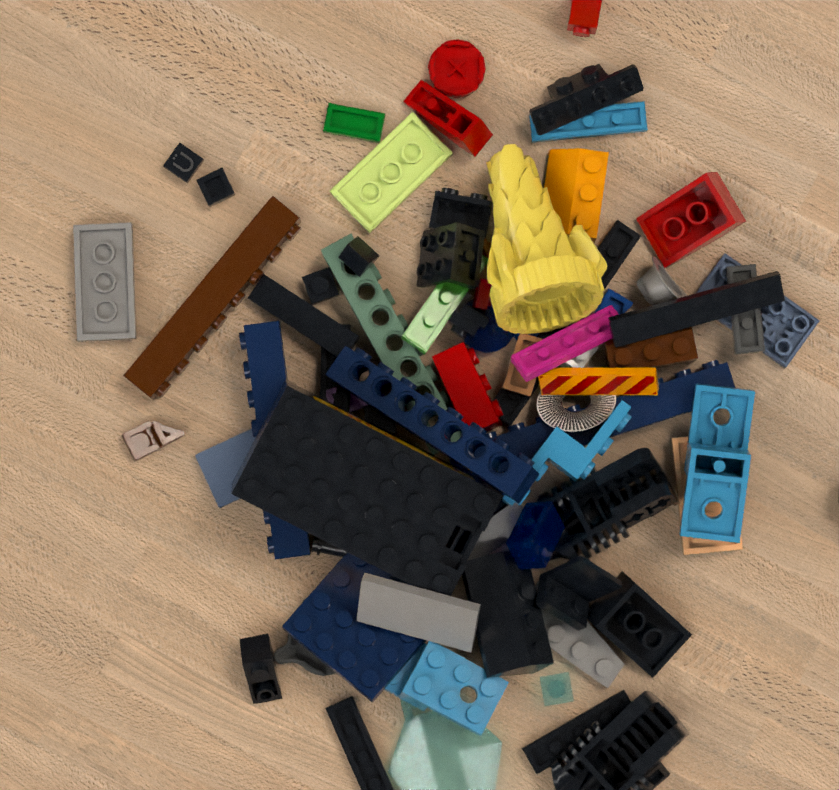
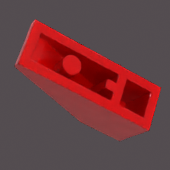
M423 80L419 81L403 101L405 105L444 136L474 157L493 136L481 118Z

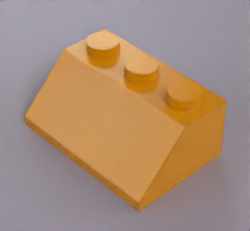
M581 148L549 150L544 188H548L553 209L560 216L564 231L568 236L575 225H582L593 243L597 239L609 152Z

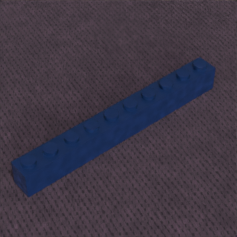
M718 360L702 364L703 370L692 373L691 369H686L674 373L675 379L664 382L663 377L658 378V395H619L620 397L616 398L615 408L623 400L631 406L628 414L632 417L620 433L614 430L609 437L611 438L692 412L695 383L736 388L728 363L719 364ZM577 404L565 409L571 412H579L586 408L581 409L580 405ZM541 417L535 418L536 424L525 427L524 422L507 427L508 433L497 436L496 431L485 434V436L492 441L496 437L501 439L511 447L509 449L510 453L515 456L522 453L532 460L555 428L546 424ZM606 420L588 430L564 432L581 445L586 446L591 442ZM485 446L476 449L474 458L484 454ZM449 458L452 465L474 475ZM509 462L501 463L498 467V473L505 472L509 467Z

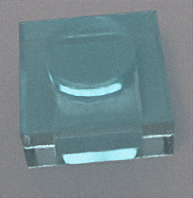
M569 672L539 677L544 706L574 701Z

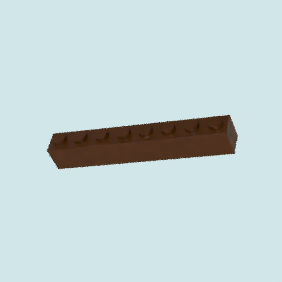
M272 196L123 376L154 400L157 396L162 398L171 387L169 381L175 374L181 375L190 364L187 359L194 351L199 353L207 344L208 339L206 336L212 329L217 331L226 321L227 317L224 314L231 306L236 308L246 296L243 292L249 284L254 286L264 274L262 271L263 267L268 261L273 263L283 251L280 248L287 239L292 241L301 230V227L298 226L301 223L300 217Z

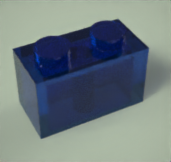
M552 501L526 503L506 542L519 569L546 568L565 528Z

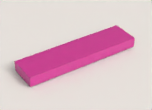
M609 305L511 355V362L523 379L528 382L612 339L608 317L619 314L612 305Z

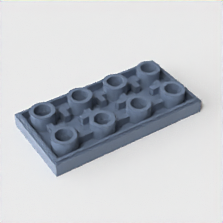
M724 253L696 293L727 285L725 268L740 266L741 264ZM784 296L785 301L761 307L765 345V351L762 353L783 368H786L819 323V320ZM731 316L718 319L720 323L732 331Z

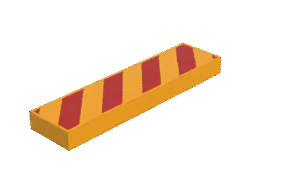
M655 367L553 368L538 376L541 395H658L659 390L657 369Z

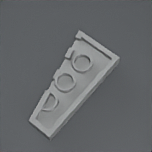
M539 581L535 585L536 591H538ZM541 608L550 648L603 686L609 688L625 665L588 621L586 628L577 631Z

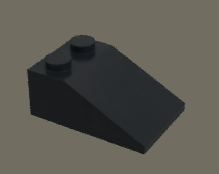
M622 571L616 577L622 581V588L596 599L589 607L588 620L653 678L692 634Z

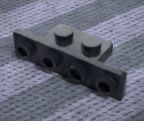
M600 64L591 65L583 68L577 74L559 78L554 84L547 86L552 100L530 109L529 113L537 134L543 135L643 91L644 87L638 69L634 64L609 75Z

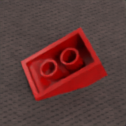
M718 172L703 174L636 218L664 268L716 241L746 222Z

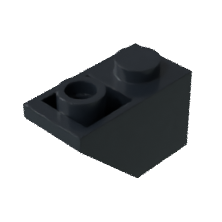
M269 634L240 639L242 665L253 704L282 699Z

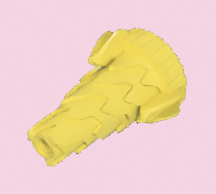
M516 144L504 145L501 151L494 154L489 162H486L491 179V184H488V188L493 202L495 226L487 263L488 283L492 285L489 293L496 322L504 331L514 334H534L553 331L580 321V319L587 317L598 308V305L602 302L603 291L605 290L601 278L607 270V263L589 235L584 231L582 225H575L569 236L565 233L560 216L553 209L548 188H542L534 160L529 155H524L523 150L517 147Z

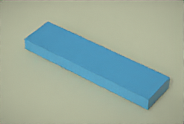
M645 101L612 104L543 135L537 134L529 113L532 143L647 132L648 130Z

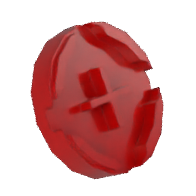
M456 39L444 42L433 52L430 57L428 71L430 81L436 90L445 96L460 98L477 91L484 80L486 66L483 55L473 44Z

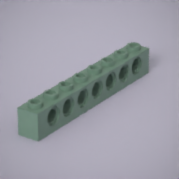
M352 233L321 249L325 261L377 356L383 364L394 371L392 376L399 381L402 377H405L417 386L415 391L420 387L428 388L431 395L440 401L438 406L444 410L452 406L445 391L438 392L433 382L438 379L430 365L426 367L423 365L420 356L424 355L422 352L403 339V346L400 350L391 351L387 348V340L393 336L401 338L408 328V324L402 314L398 316L395 314L392 305L396 304L389 289L382 290L378 283V280L382 277L374 263L361 277L357 274H348L345 271L346 264L338 257L347 244L354 239ZM364 286H371L375 290V295L370 300H363L358 295L359 290ZM376 312H386L389 315V321L382 326L376 325L372 320ZM413 362L417 366L416 374L411 377L404 376L400 372L402 364ZM410 401L406 404L405 407L408 411L414 407L415 401ZM462 431L455 432L451 436V442L459 440ZM426 443L431 454L435 456L438 453H440L438 450H436L435 448Z

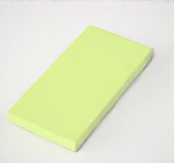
M412 112L330 190V193L370 234L453 155V152Z

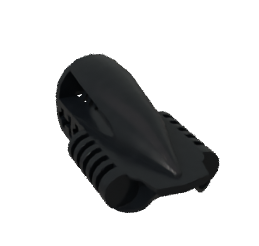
M649 448L637 449L599 471L594 467L590 472L591 475L587 476L585 480L581 478V481L577 479L575 482L570 478L572 483L570 487L566 481L560 483L563 490L560 492L557 486L551 488L552 497L547 491L538 496L536 504L537 522L531 532L536 548L547 562L559 558L572 560L581 556V554L589 559L592 557L590 549H593L598 554L602 552L599 544L602 543L605 549L611 547L608 539L612 538L613 542L617 544L620 542L619 533L626 539L630 536L628 528L656 515L671 505L676 506L680 504L671 483ZM655 469L657 474L651 476L650 471ZM644 475L646 479L641 481L640 477Z
M644 691L605 728L599 722L594 721L591 726L598 735L589 728L583 732L590 742L579 735L576 738V742L582 750L576 744L571 743L568 748L575 757L566 750L560 754L567 764L558 757L550 763L555 789L632 790L633 788L634 790H645L639 781L650 789L654 783L647 774L689 735V732L678 717L656 695L650 691Z

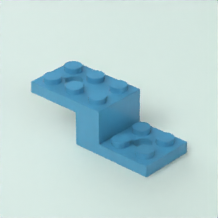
M695 383L684 467L687 478L680 536L740 543L751 461L748 443L755 390ZM724 408L729 411L730 418L725 424L714 422L713 415L716 410ZM713 501L720 503L722 510L718 516L709 517L705 514V507L708 503Z
M621 400L586 448L559 427H556L532 458V461L535 462L532 467L539 473L535 481L538 482L549 468L545 464L546 461L575 482L579 477L585 480L596 465L591 461L597 453L603 456L614 440L609 437L612 432L617 430L620 433L632 416L628 414L631 406ZM530 489L528 490L522 501L518 504L519 506L523 503V501L531 492ZM506 495L502 498V501L511 508L517 503Z
M428 641L427 644L424 643L384 690L422 711L429 708L481 736L509 682L500 677L486 678L484 668L438 643ZM462 688H473L476 692V700L472 703L464 702L460 697Z

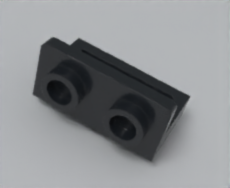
M442 188V191H435L429 229L458 222L485 231L484 239H486L493 202L487 200L488 196L483 194L471 193L470 197L459 195L458 190Z

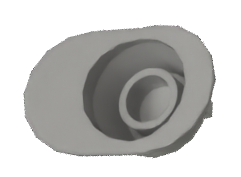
M652 257L653 266L637 281L639 290L650 305L688 296L672 280L656 257Z

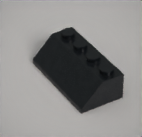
M501 551L468 560L462 577L468 601L481 604L476 636L486 678L534 674L554 664L542 611L536 605L537 591L527 551Z

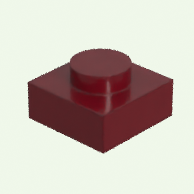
M481 278L479 280V287L475 289L472 307L480 312L487 310V306H492L489 295L492 285L488 283L487 279Z

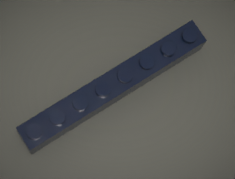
M280 321L243 325L244 332L239 333L241 350L247 349L248 361L243 362L245 379L251 378L252 390L247 391L249 408H255L256 419L251 420L253 437L257 436L285 379L288 380ZM263 510L265 525L270 524L272 536H267L269 554L274 553L275 560L311 554L308 532Z

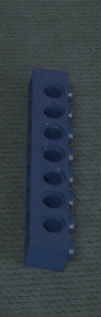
M347 346L343 348L325 374L334 383L518 504L522 501L539 476V473L532 467L535 463L522 453H519L518 456L513 455L509 452L511 447L497 437L494 441L490 440L485 436L487 431L476 423L472 422L470 426L461 421L464 416L453 408L448 407L447 410L439 407L440 401L430 393L419 394L415 391L417 386L405 377H402L399 381L392 376L394 371L382 362H379L376 366L369 361L372 357L362 349L357 347L353 351ZM369 371L367 379L359 382L361 374ZM388 386H392L391 392L387 396L382 397L383 390ZM410 401H415L414 407L410 411L405 412L406 404ZM433 416H438L437 423L428 427L429 419ZM457 431H462L460 439L456 442H451V436ZM485 446L484 454L474 458L476 449ZM503 462H509L508 469L503 473H498L499 465Z

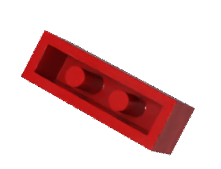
M462 342L432 356L455 410L464 416L461 421L469 426L474 422L487 432L502 426L499 417L504 415L497 399L492 401L487 392L492 387L486 374H479L476 365L480 363L475 349L473 347L468 349L466 344Z

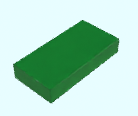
M328 103L323 133L380 143L386 115L385 113Z

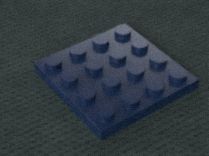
M347 552V555L342 557L282 625V628L373 703L426 640L356 621L361 580L364 573L408 585L411 584Z

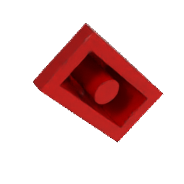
M571 0L567 30L573 31V35L579 37H589L590 34L595 35L602 0Z

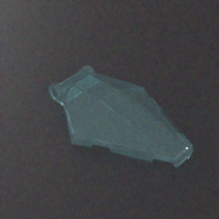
M400 699L405 722L388 773L401 790H496L502 742L489 729L485 727L482 735L479 736L435 711L413 716L412 709H416V707Z

